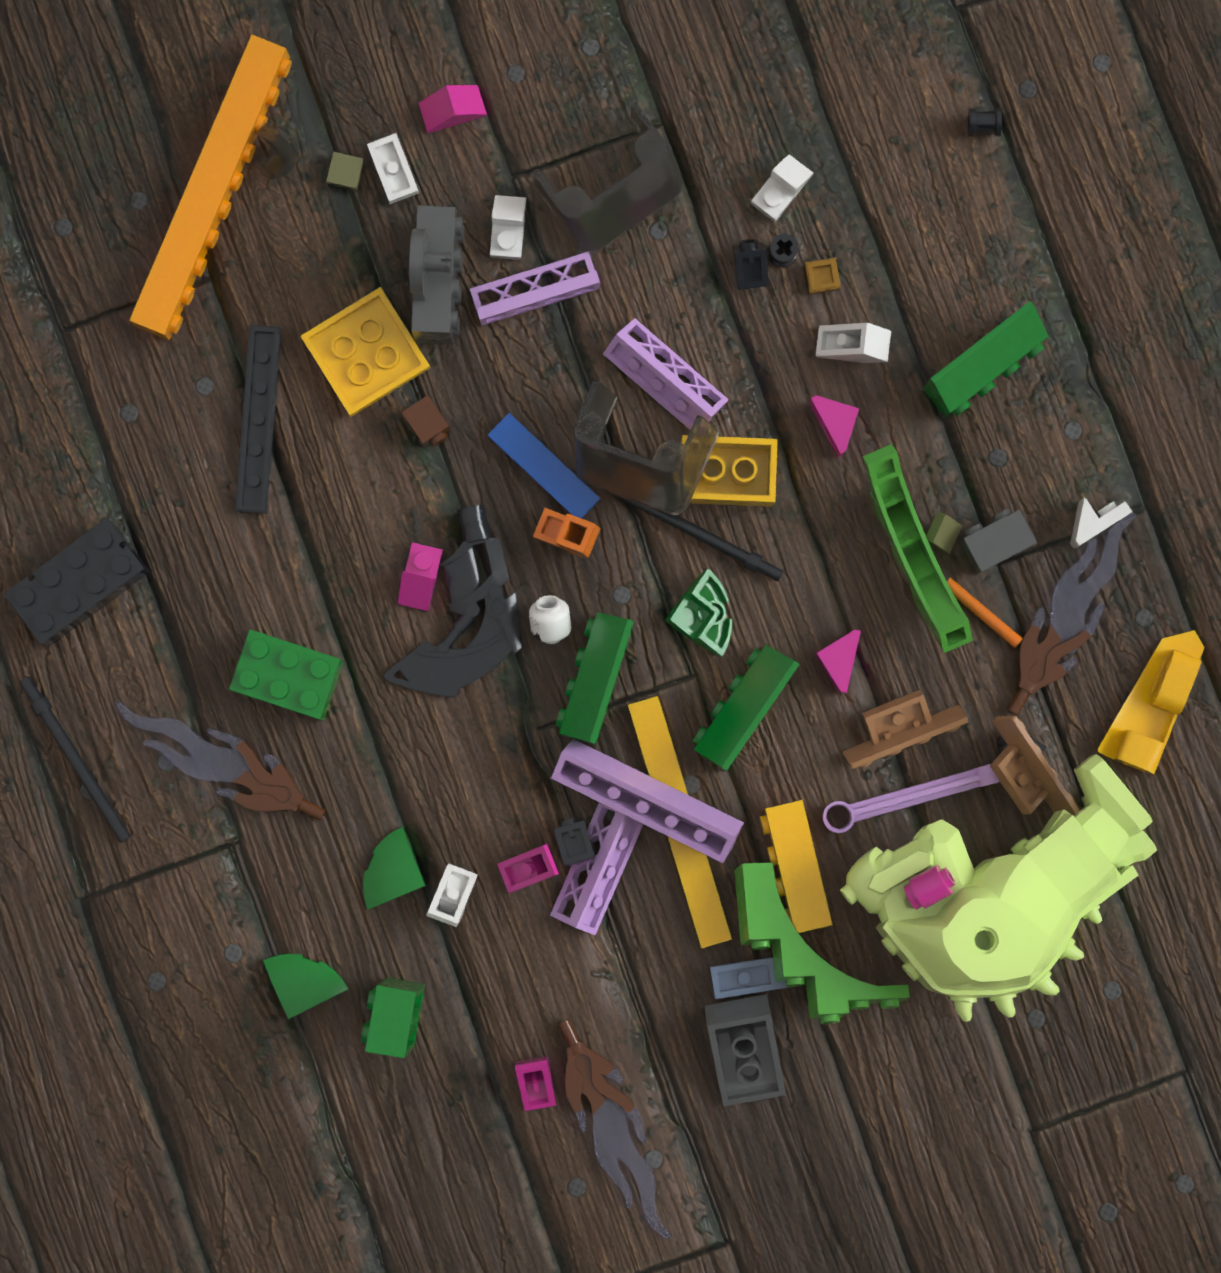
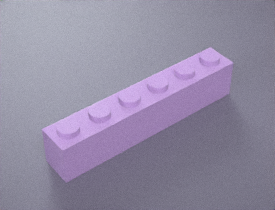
M572 739L562 751L551 779L721 863H724L732 850L744 822L575 739Z

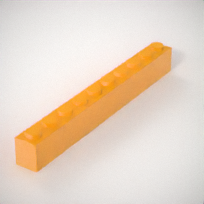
M251 35L129 320L135 327L169 341L172 333H178L183 317L180 316L184 305L188 306L191 303L195 293V288H193L197 276L201 277L205 271L207 260L204 258L209 248H214L218 240V225L221 219L225 220L230 212L231 202L229 200L233 190L237 192L242 184L243 174L241 171L245 162L250 163L256 148L253 143L257 134L261 135L265 130L268 120L265 116L269 106L275 105L280 89L277 88L282 77L286 78L290 71L292 61L289 60L290 56L285 47Z

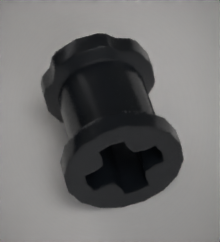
M969 108L967 118L968 137H974L975 134L1001 136V108H996L994 111H975L974 108Z
M780 234L772 240L769 249V260L775 267L787 268L793 264L799 249L796 239L788 234ZM788 247V256L785 253L778 255V248L784 249Z

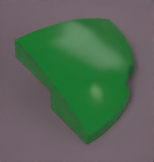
M705 569L683 594L665 621L699 646L722 657L731 637L732 619L726 618L724 603H728L729 599L718 578L709 569Z
M401 827L387 835L372 852L373 857L368 870H365L363 893L368 910L426 886L404 828Z
M282 954L263 960L288 1019L348 990L349 988L345 981L328 964L323 961L315 962L303 958V954Z

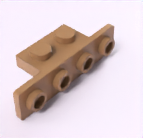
M918 690L863 712L862 716L871 740L844 750L842 753L851 769L863 768L884 756L896 755L902 749L911 745L926 743L932 737L943 732H953L959 729L961 725L968 723V718L959 705L930 715L924 694L921 690Z
M997 716L992 722L1007 743V747L993 761L990 768L1021 813L1032 814L1045 799L1053 813L1064 809L1071 815H1076L1080 810L1075 804L1073 796L1064 788L1058 779V774L1050 767L1042 755L1040 747L1034 743L1025 730L1023 722L1016 716Z

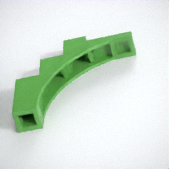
M890 444L862 456L871 487L869 494L874 513L890 539L894 559L909 582L914 604L944 653L973 641L969 620L948 585L918 519L902 474L896 449Z
M743 863L734 870L741 946L751 945L752 950H765L771 948L770 944H772L775 982H786V987L804 986L806 981L809 1019H820V1024L839 1023V1018L849 1014V1005L850 1010L868 1009L869 1004H880L881 1009L900 1007V1002L910 998L908 985L876 986L862 982L844 974L818 956L799 935L787 916L776 886L773 863Z

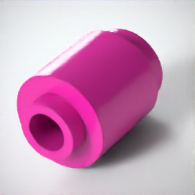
M935 865L910 879L909 884L904 886V891L916 910L921 907L926 909L952 895V886L955 885V881L946 867L941 869L938 865Z

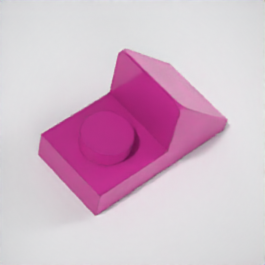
M412 542L406 569L402 572L398 597L399 605L429 612L443 555L442 549Z
M547 844L497 864L508 893L559 874Z

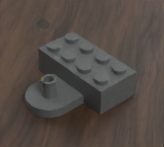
M417 205L416 229H412L409 257V285L413 298L411 331L416 343L453 344L454 336L460 335V317H458V311H455V305H461L462 287L460 286V279L456 278L457 274H462L463 255H461V248H458V243H464L463 217H458L456 207Z

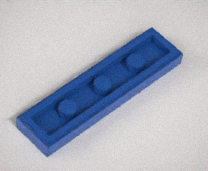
M510 413L488 434V437L571 515L582 519L599 502L600 497Z

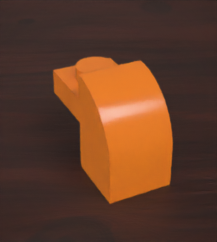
M544 508L533 537L563 549L570 554L588 559L600 532V527L571 514L563 515Z

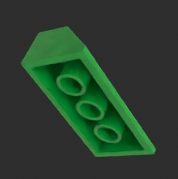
M1029 301L930 378L923 390L945 418L952 413L958 417L971 406L969 400L978 394L982 398L996 387L993 381L999 376L1003 375L1005 379L1020 368L1017 362L1026 355L1031 360L1045 349L1042 343L1049 336L1033 303Z
M597 612L595 619L589 617L584 636L589 637L586 649L579 648L574 666L580 667L576 679L570 678L565 692V696L570 697L567 710L560 709L555 726L561 728L560 735L596 746L634 624L633 620Z
M767 645L762 650L754 649L746 661V664L750 666L744 676L737 674L728 687V690L733 693L726 703L722 700L717 703L710 714L715 719L707 729L702 726L692 742L697 744L693 751L723 772L729 769L800 665Z

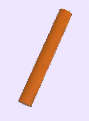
M951 577L947 580L955 598L1014 648L1023 639L957 582Z

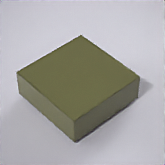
M333 152L326 180L327 184L358 191L365 162L364 159Z
M937 512L926 538L931 545L942 552L950 554L962 525L947 514Z

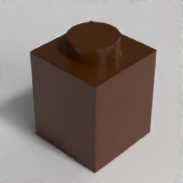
M428 395L402 412L424 448L429 445L434 448L448 438L446 434L451 431L450 427Z

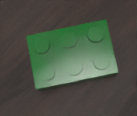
M250 629L229 690L324 721L344 661Z

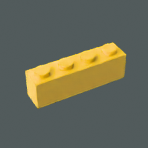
M803 800L763 809L765 815L760 816L761 827L764 835H770L772 846L767 847L770 863H773V866L777 865L779 878H775L779 896H784L787 906L785 911L798 933L832 925Z

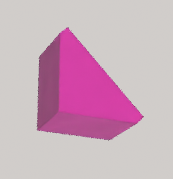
M446 85L418 103L428 134L487 116L478 85Z
M816 395L810 399L809 405L837 458H839L847 450L859 408Z
M859 630L851 631L814 655L837 693L845 694L848 690L861 633Z
M548 1056L516 1061L515 1071L524 1110L529 1111L556 1106Z

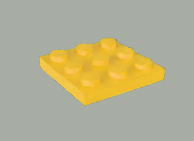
M381 287L301 335L302 340L350 417L431 368Z

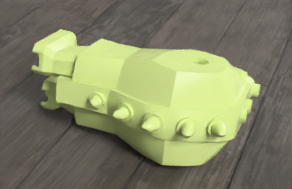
M1099 755L1089 756L1074 769L1084 793L1081 799L1085 807L1074 816L1064 809L1054 812L1040 834H1037L1030 840L1024 837L1011 847L1010 850L1013 854L983 860L973 868L959 829L941 819L923 826L916 833L912 841L894 851L886 849L883 852L879 848L874 847L860 857L849 870L846 876V885L840 889L844 898L851 905L858 901L869 914H878L881 923L877 925L876 929L884 938L881 942L893 956L895 954L899 956L904 962L902 968L913 981L918 980L931 992L949 996L950 1000L954 1001L955 1009L963 1021L968 1022L971 1020L972 1004L977 1002V998H989L990 1002L994 1001L998 1010L1010 1018L1016 1014L1013 998L1017 997V993L1027 989L1031 991L1036 989L1045 995H1057L1060 992L1059 987L1050 978L1052 967L1058 959L1062 960L1065 957L1075 961L1084 958L1083 952L1074 945L1075 940L1072 938L1081 917L1084 920L1088 918L1093 923L1099 924L1102 921L1098 910L1100 908L1099 904L1138 876L1135 868L1131 865L1132 863L1146 860L1157 851L1153 841L1143 831L1153 822L1150 815ZM935 865H938L941 869L946 867L955 881V885L952 886L953 894L926 909L921 907L916 910L907 898L904 886L909 884L910 879Z

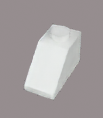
M870 323L819 326L816 357L859 363L888 362L891 331Z

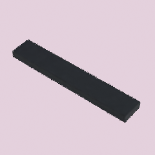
M249 325L235 511L240 513L268 514L282 335L281 327Z

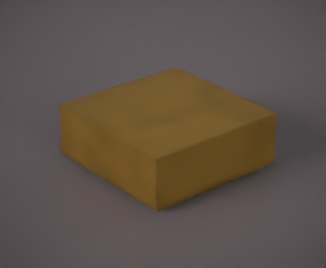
M836 257L805 262L804 267L809 295L841 289Z

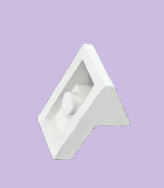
M787 155L772 170L770 178L751 200V205L773 222H776L811 178L813 172L791 155Z
M495 195L492 211L490 258L521 260L526 198Z
M1085 497L1078 502L1070 542L1073 549L1130 514L1132 511L1126 501L1119 506L1113 501L1098 511L1101 516L1098 518Z
M448 863L427 916L457 927L462 919L465 906L478 874Z

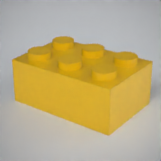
M682 435L679 503L773 507L776 497L778 439Z

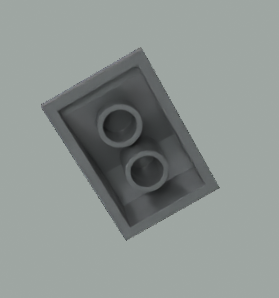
M767 994L705 1005L707 1028L723 1107L785 1096V1086Z

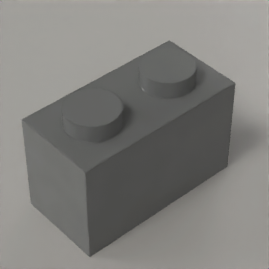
M1008 508L992 517L994 523L984 528L979 523L964 531L967 537L959 542L977 575L1037 543L1020 509L1011 513Z

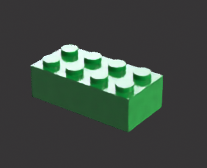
M388 977L379 983L376 988L370 990L367 1010H372L370 1020L364 1023L361 1043H366L365 1052L405 1058L415 1046L425 988L424 983Z

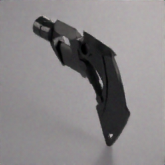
M484 504L457 510L464 542L453 555L440 563V567L444 566L451 597L450 611L461 615L438 646L425 641L385 673L384 677L387 681L425 693L456 697L460 688L483 677L501 663L512 650L516 654L522 647L516 592L507 599L503 596V588L501 586L509 579L501 540L491 536ZM485 543L492 574L481 585L473 547ZM485 599L484 619L476 637L464 649H450L459 636L465 633L480 614V607L477 602ZM400 670L407 680L396 678L394 675Z

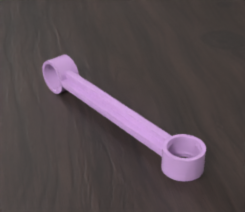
M991 764L851 804L842 801L831 802L824 808L822 820L828 830L835 833H843L849 830L853 823L1000 781L990 768ZM838 805L845 807L850 813L848 824L840 829L832 827L827 820L828 810Z

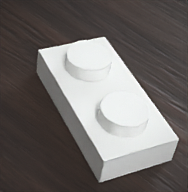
M396 133L367 144L390 204L419 194Z

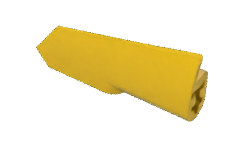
M1195 630L1161 639L1099 745L1098 753L1142 772L1155 774L1177 715L1181 714L1201 665L1200 658L1205 647Z

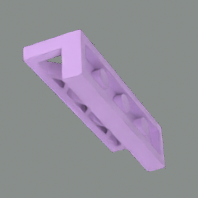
M588 251L470 288V292L482 326L600 289V281ZM585 261L588 273L573 278L567 276L572 265ZM565 268L563 273L558 271V269ZM551 272L560 277L557 283L544 287L537 285L542 274ZM536 277L534 282L527 280L529 278ZM522 282L531 287L528 292L516 296L508 294L513 283ZM506 286L504 292L498 289ZM492 291L501 296L499 301L482 306L478 294Z
M635 318L616 334L603 353L605 357L696 436L729 400ZM631 331L636 333L643 340V343L637 342L629 333ZM654 354L661 355L666 360V363L660 362ZM678 374L684 375L689 379L690 384L684 383L678 377ZM702 395H707L716 404L712 407L702 398Z
M599 802L587 829L591 845L599 840L601 846L599 852L595 855V859L571 866L550 916L577 929L596 935L643 824ZM608 809L616 812L611 824L604 828L603 820ZM587 870L588 877L586 882L579 886L578 877L582 871ZM574 899L575 907L571 916L568 917L563 912L568 901Z

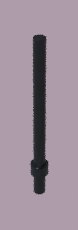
M618 483L612 491V495L745 564L744 568L753 573L758 571L777 582L780 580L784 571L762 560L763 556L754 551L749 553Z
M30 676L23 679L19 684L31 701L30 707L36 717L40 716L119 842H124L131 837L130 833L51 710L53 708L47 696L43 697Z

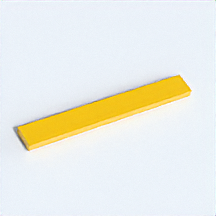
M656 696L629 704V711L649 776L688 795L659 697ZM668 836L701 948L732 940L707 855Z

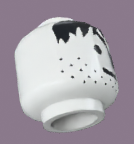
M548 595L540 597L530 607L531 633L535 639L548 644H555L569 635L571 620L569 606L565 601L556 596Z

